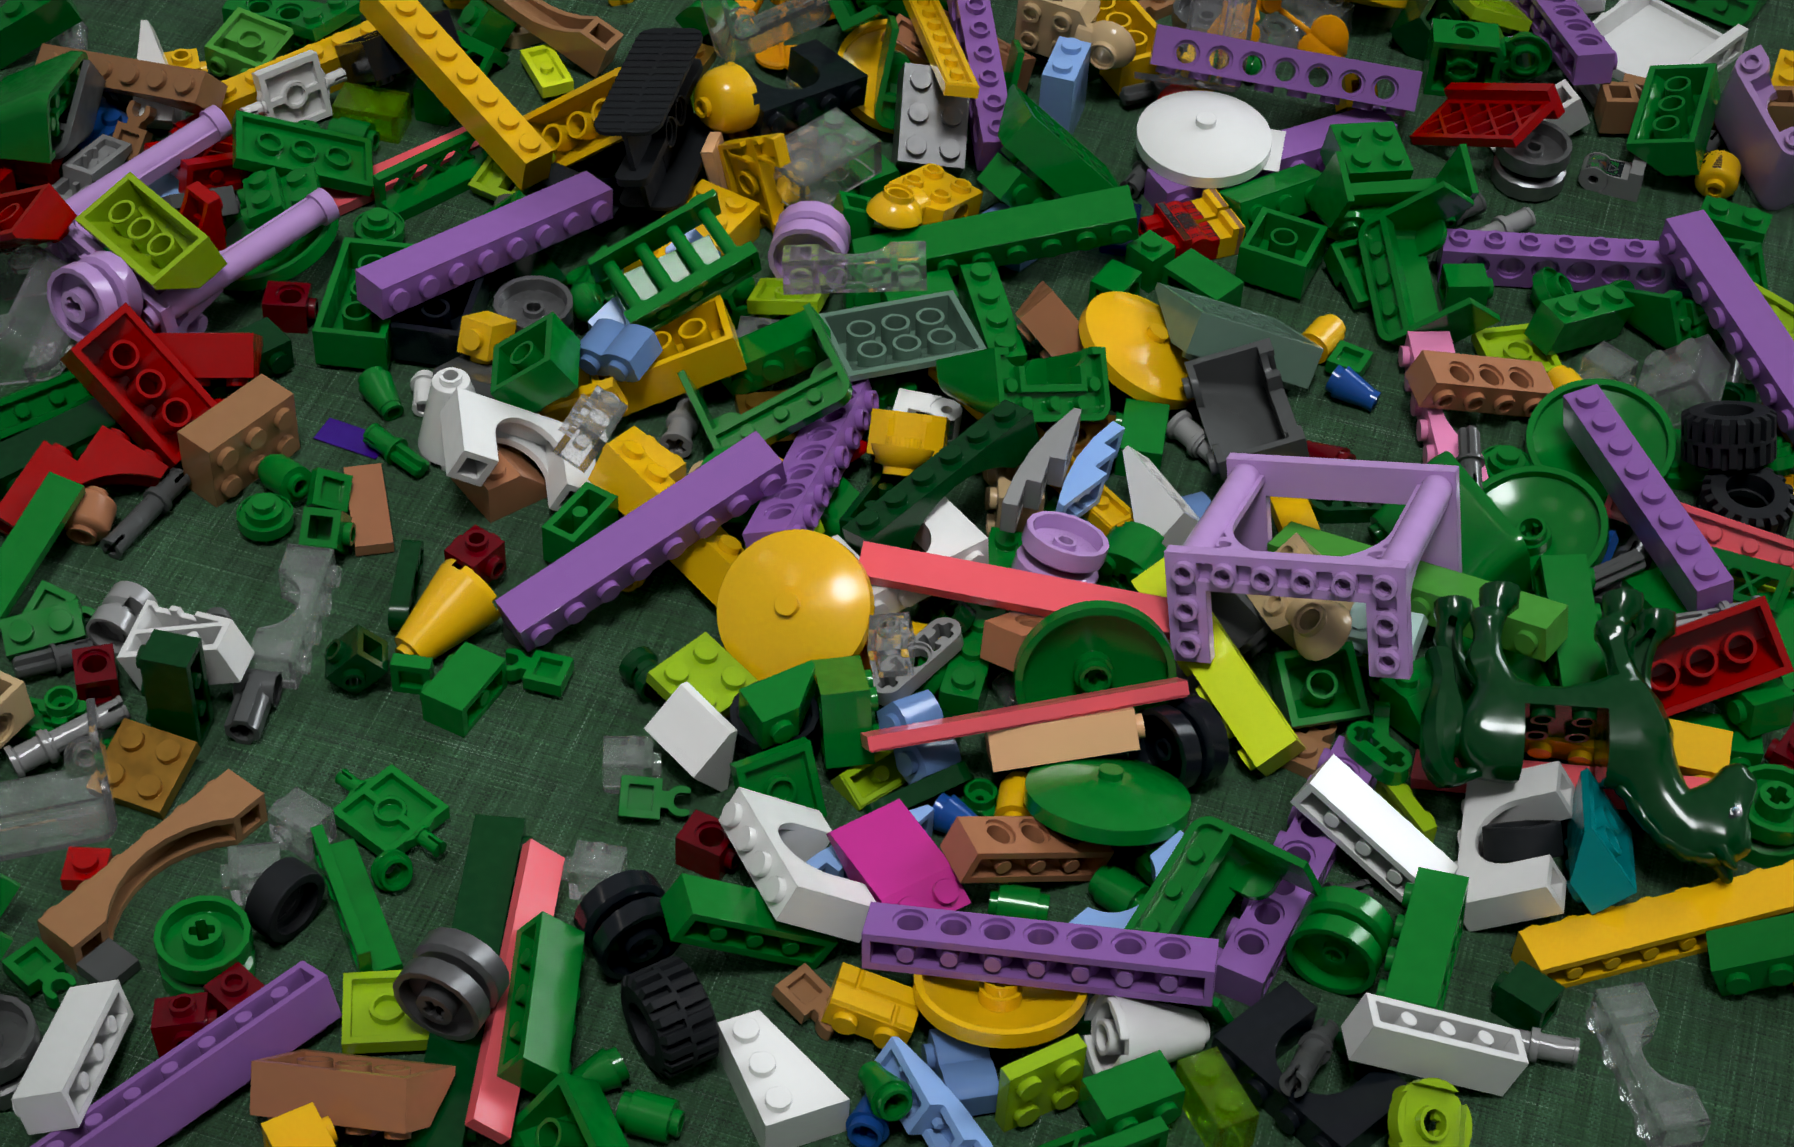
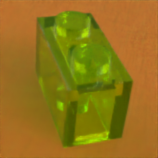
M345 82L332 105L333 118L339 119L341 116L374 123L376 131L380 133V141L399 144L412 120L410 93Z
M1217 1046L1178 1060L1175 1074L1186 1089L1183 1111L1205 1147L1253 1146L1259 1113Z

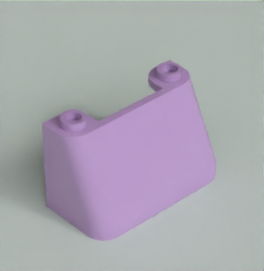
M1760 44L1744 52L1737 59L1716 105L1714 122L1730 153L1739 159L1741 173L1758 203L1767 210H1779L1794 203V126L1779 132L1768 113V103L1770 100L1773 101L1778 97L1769 74L1771 66L1769 58Z

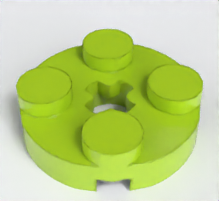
M1439 1078L1413 1080L1406 1085L1397 1087L1393 1091L1392 1101L1388 1110L1389 1147H1469L1472 1138V1117L1467 1104L1461 1105L1459 1098L1454 1094L1459 1091L1449 1082ZM1427 1112L1430 1113V1120L1436 1122V1129L1429 1131V1133L1424 1126V1118Z

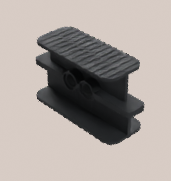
M676 27L652 28L639 33L594 121V127L598 134L622 136L626 154L615 177L618 186L624 187L619 201L622 208L626 210L647 212L671 211L683 206L688 200L692 187L703 166L700 152L708 134L715 131L710 130L700 120L699 116L694 113L690 99L703 71L701 60L695 58L703 41L702 33L698 29Z

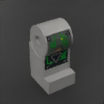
M1601 152L1589 153L1583 160L1578 176L1579 183L1586 190L1637 202L1647 163L1637 156H1634L1633 163L1611 159L1608 155Z

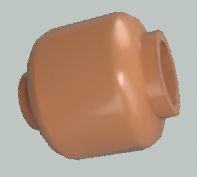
M87 486L85 488V495L63 529L67 537L72 541L82 545H94L110 533L117 514V505L109 497L105 489L98 486Z

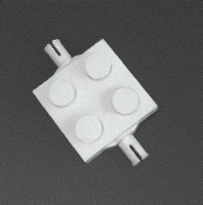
M308 50L252 72L257 91V102L241 107L239 111L290 122L301 120L317 122L334 115L330 103V87L346 82L347 77L344 76L346 72L343 68H339L325 74L321 68L317 52Z

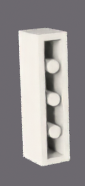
M1334 754L1312 774L1290 801L1292 805L1401 903L1406 882L1414 883L1418 867L1452 874L1459 867Z
M118 979L69 987L11 1099L14 1113L21 1119L28 1135L80 1127L134 1016Z
M1367 992L1341 1025L1348 1060L1422 1078H1439L1452 1085L1502 1097L1529 1064L1521 1033L1518 1029Z

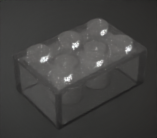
M835 107L785 136L791 163L781 168L775 167L773 175L776 187L781 193L782 202L787 206L800 201H819L828 204L835 200L839 190L848 192L882 172L881 140Z

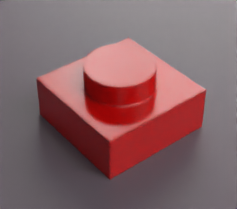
M69 846L60 878L62 890L75 891L81 882L90 879L108 865L113 858L111 848Z

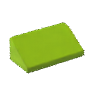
M894 749L876 752L874 754L875 764L853 766L830 781L833 787L857 811L906 783V780L896 767Z

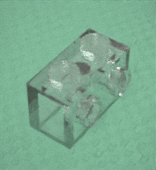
M598 385L589 397L582 393L558 429L564 434L553 452L585 473L606 444L628 406L620 401L614 393L606 391Z

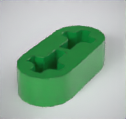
M1356 721L1347 727L1343 747L1345 753L1383 784L1397 786L1408 780L1413 759L1407 749L1371 722Z

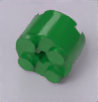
M1125 522L1122 527H1117L1116 524L1106 536L1109 542V550L1104 564L1098 570L1099 578L1097 585L1138 592L1131 580L1164 557L1166 549L1162 544L1164 537L1151 527L1138 522Z

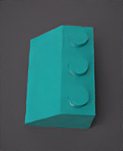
M1586 768L1580 772L1575 789L1572 818L1566 821L1567 839L1564 840L1569 859L1565 863L1570 876V880L1567 881V887L1571 896L1578 904L1583 902L1591 914L1594 915L1637 893L1632 830L1604 790L1600 789L1599 783L1593 774Z

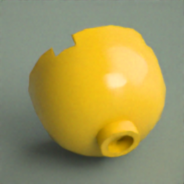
M724 64L708 70L696 84L694 92L695 112L700 120L710 130L731 134L750 129L757 122L760 112V105H754L752 95L758 93L756 85L749 73L738 64Z

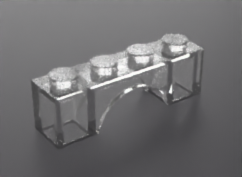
M926 241L890 242L879 250L860 254L836 253L826 250L820 244L784 245L782 256L784 295L927 291Z
M288 543L278 570L281 597L294 604L297 608L283 621L257 628L251 644L255 654L248 668L281 672L283 679L282 688L298 690L303 674L308 675L310 673L313 645L318 646L321 641V622L323 617L330 615L332 607L331 593L333 589H338L340 586L342 569L341 566L336 565L334 549Z
M1644 981L1595 989L1590 1008L1586 1010V1023L1589 1031L1592 1034H1596L1599 1040L1605 1066L1608 1069H1612L1616 1077L1618 1092L1622 1102L1625 1105L1628 1104L1634 1116L1635 1130L1639 1139L1645 1141L1647 1147H1702L1711 1121L1695 1087L1678 1084L1664 1078L1649 1065L1642 1052V1047L1651 1042L1660 1018V1014Z

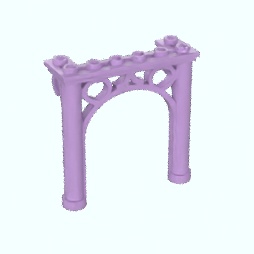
M211 105L201 111L199 117L69 197L65 202L79 216L129 172L148 186L180 166L182 159L193 158L215 143L221 142L232 135L231 124L220 108L216 105ZM317 188L306 195L304 199L226 249L219 251L227 265L201 288L155 290L136 274L143 296V310L141 314L143 320L153 333H204L208 325V319L202 312L223 292V289L321 225L327 226L340 217V213L334 199L323 188ZM74 219L68 227L70 231L67 236L57 243L47 242L48 247L45 248L46 255L55 266L61 265L63 267L99 250L105 251L103 248L106 247Z

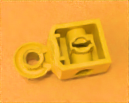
M928 163L886 184L884 190L876 194L868 202L866 212L869 217L889 229L902 230L979 214L984 192L972 186L968 180L957 178L945 172L941 166Z
M872 408L866 453L875 456V463L883 465L882 474L907 477L947 445L950 420L947 417Z

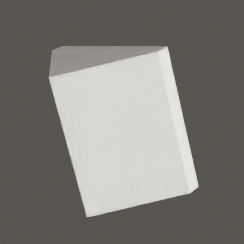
M686 681L679 685L644 729L694 779L722 792L728 789L731 772L729 764L733 760L737 729Z

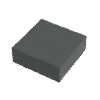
M107 938L76 963L78 974L90 983L118 979L122 985L141 969L139 959L110 938Z

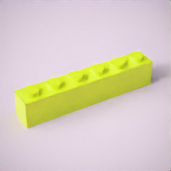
M1164 557L1131 580L1138 592L1167 597ZM1212 612L1215 657L1212 662H1176L1187 677L1194 674L1200 683L1195 688L1196 692L1201 698L1216 707L1221 715L1220 717L1226 728L1228 738L1231 739L1234 736L1237 738L1242 746L1237 752L1250 771L1257 768L1268 777L1306 750V748Z

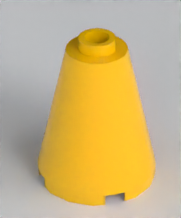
M452 558L446 559L438 568L394 639L397 645L395 652L436 659L501 617L499 610H496L492 603L497 598L496 594L471 568L465 565L459 570L452 566L456 560Z

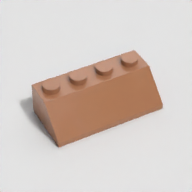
M300 1049L252 1060L250 1115L268 1117V1120L313 1102L321 1118L329 1116L333 1126L345 1127L344 1133L367 1135L371 1134L372 1130L384 1131L385 1139H410L412 1132L431 1126L455 1077L456 1066Z

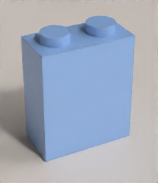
M1059 36L1041 76L1039 106L1073 135L1085 108L1091 43L1080 41L1076 38Z

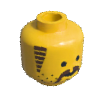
M1713 150L1705 153L1700 173L1695 175L1694 179L1697 191L1705 197L1709 195L1725 199L1733 195L1738 188L1741 175L1739 159L1725 150Z

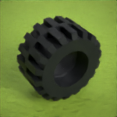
M1712 401L1700 403L1682 411L1681 459L1704 469L1738 471L1758 468L1772 463L1776 459L1777 412L1774 409L1762 404L1746 401Z
M1769 467L1738 471L1709 470L1708 475H1705L1695 507L1786 537L1794 514V489L1791 485L1785 484L1786 479L1782 475H1776L1773 473L1774 470Z
M674 955L622 978L621 1004L627 1026L640 1054L663 1079H670L718 1056L720 1047L719 1030L712 1005L698 977L681 958Z

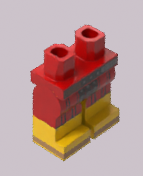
M1214 188L1203 190L1202 198L1186 202L1156 203L1153 215L1139 219L1138 234L1141 236L1148 230L1154 231L1176 246L1175 258L1192 248L1206 258L1213 260L1239 253V246L1244 239L1246 226L1232 208L1229 209L1228 203L1217 189Z

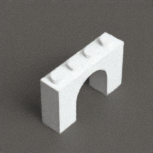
M459 387L455 389L440 411L446 476L481 487L499 462L497 443H501L522 451L540 468L545 478L548 506L551 510L558 511L585 482L591 483L588 478L596 464L592 433L590 431Z
M944 496L926 517L914 537V541L926 553L989 564L988 537ZM838 534L831 537L849 549L859 560L860 556ZM872 585L875 606L872 625L907 607L915 605L931 595Z
M1560 761L1523 768L1517 783H1499L1480 779L1467 782L1465 799L1461 802L1463 814L1462 828L1457 833L1459 844L1458 860L1454 862L1459 867L1454 874L1469 877L1464 925L1469 932L1564 914L1567 880L1550 854L1511 863H1493L1484 858L1482 827L1489 824L1524 820L1561 821L1572 818L1575 786Z
M738 787L731 800L724 806L719 822L775 920L860 943L870 903L876 902L864 883L823 872L806 863L814 855L826 849L830 842L826 834L832 830L820 810Z

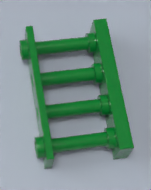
M714 189L705 194L694 196L687 204L614 245L598 250L591 258L587 259L594 282L597 284L608 277L628 305L629 310L623 312L626 325L638 324L656 331L762 270L758 250L751 240L742 246H736L716 218L717 215L721 214L717 193ZM701 224L705 226L725 254L710 264L703 262L684 235ZM669 242L673 243L693 272L678 282L672 281L653 253V251ZM639 259L661 289L659 293L646 300H641L621 271Z

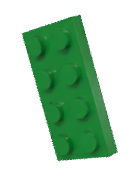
M235 111L232 119L233 168L257 172L275 167L279 176L283 177L294 169L313 165L319 175L322 187L370 196L374 187L372 139L244 111Z

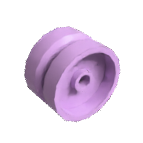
M800 201L789 205L779 215L768 250L769 267L775 277L830 279V286L832 287L842 275L845 259L852 240L850 225L844 215L833 206L819 201Z
M99 250L79 261L67 264L52 272L47 282V299L50 311L58 326L68 337L77 342L81 341L125 302L139 317L142 314L143 296L140 284L133 270L121 257L110 251Z
M1041 511L1032 514L1026 521L1021 536L1022 545L1016 551L1011 568L1097 584L1099 578L1098 570L1104 564L1109 550L1108 538L1104 533L1090 522L1074 515L1058 511Z

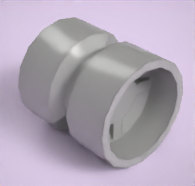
M119 581L113 585L104 598L102 605L97 608L88 621L86 633L96 646L113 643L115 656H118L146 600L155 601L157 604L158 602L143 586L131 581Z

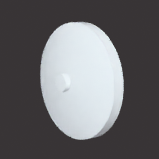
M1195 90L1173 93L1151 103L1139 117L1135 141L1137 151L1142 160L1160 176L1185 186L1214 189L1241 184L1262 171L1269 160L1272 134L1264 117L1249 104L1226 94Z

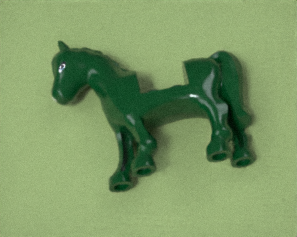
M1510 581L1485 583L1479 589L1480 607H1477L1475 610L1472 599L1465 596L1448 595L1440 597L1434 602V618L1437 622L1433 636L1435 646L1427 649L1424 654V658L1430 667L1432 682L1427 701L1421 713L1419 737L1422 768L1430 782L1437 788H1453L1475 779L1499 783H1517L1522 771L1525 738L1528 740H1543L1547 737L1565 738L1566 741L1571 743H1583L1589 739L1594 740L1595 778L1599 783L1600 789L1614 790L1623 799L1628 812L1640 828L1649 835L1651 841L1660 849L1669 852L1681 862H1691L1707 869L1712 868L1722 882L1726 884L1732 883L1733 870L1738 869L1736 862L1745 858L1752 849L1751 827L1748 819L1758 788L1757 779L1744 765L1739 763L1722 767L1708 782L1692 789L1687 786L1682 776L1674 751V732L1663 703L1651 690L1653 658L1657 648L1675 635L1676 612L1667 608L1643 610L1644 595L1635 589L1619 588L1609 590L1602 595L1604 616L1596 622L1593 630L1594 640L1601 649L1607 664L1608 676L1597 681L1567 687L1536 686L1517 678L1508 666L1502 648L1501 635L1506 619L1519 608L1521 592L1519 585ZM1636 619V634L1628 639L1629 628L1632 621ZM1470 622L1473 629V642L1465 658L1463 630Z

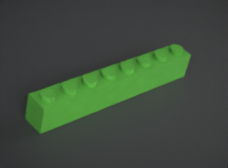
M1292 521L1267 543L1268 552H1275L1297 532L1319 553L1326 556L1342 557L1373 547ZM1420 560L1411 591V612L1424 614L1428 619L1427 625L1436 628L1434 602L1438 598L1448 595L1465 596L1472 599L1475 610L1477 607H1480V587L1490 581ZM1521 591L1519 608L1506 619L1501 635L1502 648L1546 662L1568 638V605ZM1469 622L1463 630V636L1473 639V629Z

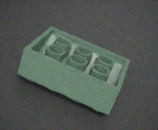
M1157 282L1155 291L1171 343L1183 350L1182 357L1193 360L1270 338L1275 353L1276 368L1280 371L1283 387L1288 390H1293L1294 385L1306 389L1309 388L1324 348L1277 318Z
M953 290L819 314L831 330V341L851 382L934 367L938 359L987 349Z

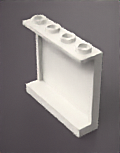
M1620 0L1613 8L1607 12H1602L1597 19L1592 21L1611 48L1617 53L1618 64L1616 70H1613L1612 77L1622 82L1625 73L1646 78L1649 67L1653 65L1716 63L1717 71L1719 72L1742 55L1749 31L1748 28L1737 24L1725 34H1722L1660 0Z

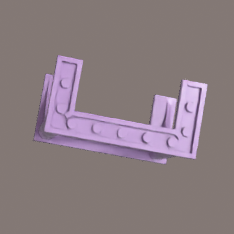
M1230 453L1226 458L1227 479L1182 546L1168 545L1164 551L1170 643L1175 661L1211 663L1214 659L1211 592L1366 603L1369 676L1410 680L1413 674L1411 591L1418 564L1421 560L1462 573L1459 466ZM1270 497L1406 505L1391 533L1380 543L1366 550L1342 557L1268 552L1267 543L1272 540Z

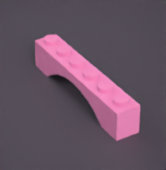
M1407 331L1405 345L1400 346L1398 351L1399 366L1404 367L1406 373L1422 350L1455 353L1450 331ZM1404 375L1405 391L1411 393V415L1417 417V440L1423 441L1424 445L1423 464H1427L1432 458L1445 451L1450 452L1455 458L1458 457V434L1447 421L1443 410L1419 407ZM1485 465L1482 467V482L1489 478Z

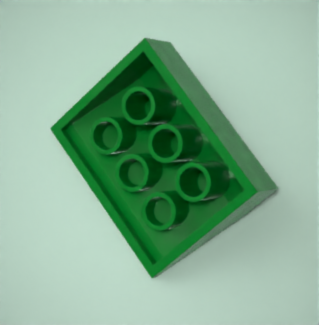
M1015 84L1009 88L998 131V137L1003 144L1000 150L1008 159L1015 164L1019 160L1028 167L1025 172L1037 184L1041 185L1043 181L1052 188L1050 194L1055 199L1120 186L1110 168Z

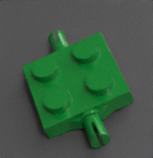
M392 764L376 776L365 780H360L346 768L342 769V773L338 772L335 777V783L347 790L349 794L345 800L330 810L331 821L377 856L390 849L406 853L417 845H421L434 857H439L440 853H444L447 843L435 836L432 831L450 818V807Z

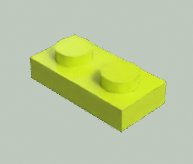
M544 44L520 50V61L542 98L556 97L574 90V80L554 48Z

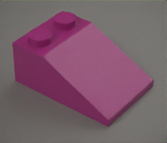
M900 798L826 834L848 878L864 883L876 902L958 911L971 903L963 885L959 882L945 855Z

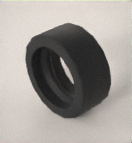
M1524 820L1495 823L1482 827L1484 858L1487 861L1516 862L1549 854L1552 858L1564 855L1561 821Z
M285 857L274 862L255 882L247 897L244 911L248 916L251 927L274 943H285L295 938L308 926L322 903L325 892L324 878L296 857Z

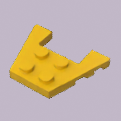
M783 133L733 139L718 145L728 190L760 203V229L767 227L774 233L779 215L782 213L781 204L783 200L781 193L776 187L773 174L775 173V167L781 168L791 163L785 135Z

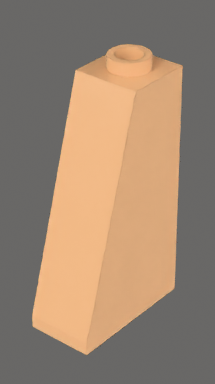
M1133 707L986 732L984 736L988 762L993 772L1140 750L1139 738H1145V726L1142 713L1135 714Z

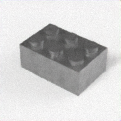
M905 62L898 73L892 162L894 166H897L899 173L907 174L930 163L941 166L945 172L959 178L965 169L970 98L944 96L931 65Z

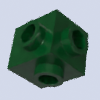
M359 624L355 625L339 639H334L326 648L324 654L325 679L355 696L368 686L377 683L388 672V642Z

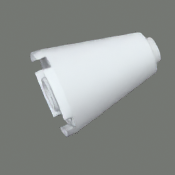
M454 367L442 369L433 376L418 437L419 454L421 457L429 461L430 466V461L441 465L442 471H446L440 411L457 387L476 393L469 375L465 371Z
M1095 994L1089 1000L1085 1011L1084 1021L1092 1020L1091 1034L1083 1036L1084 1042L1087 1045V1061L1093 1074L1161 1050L1168 1063L1202 1052L1205 1044L1210 1039L1208 1020L1203 1017L1199 1010L1144 999Z

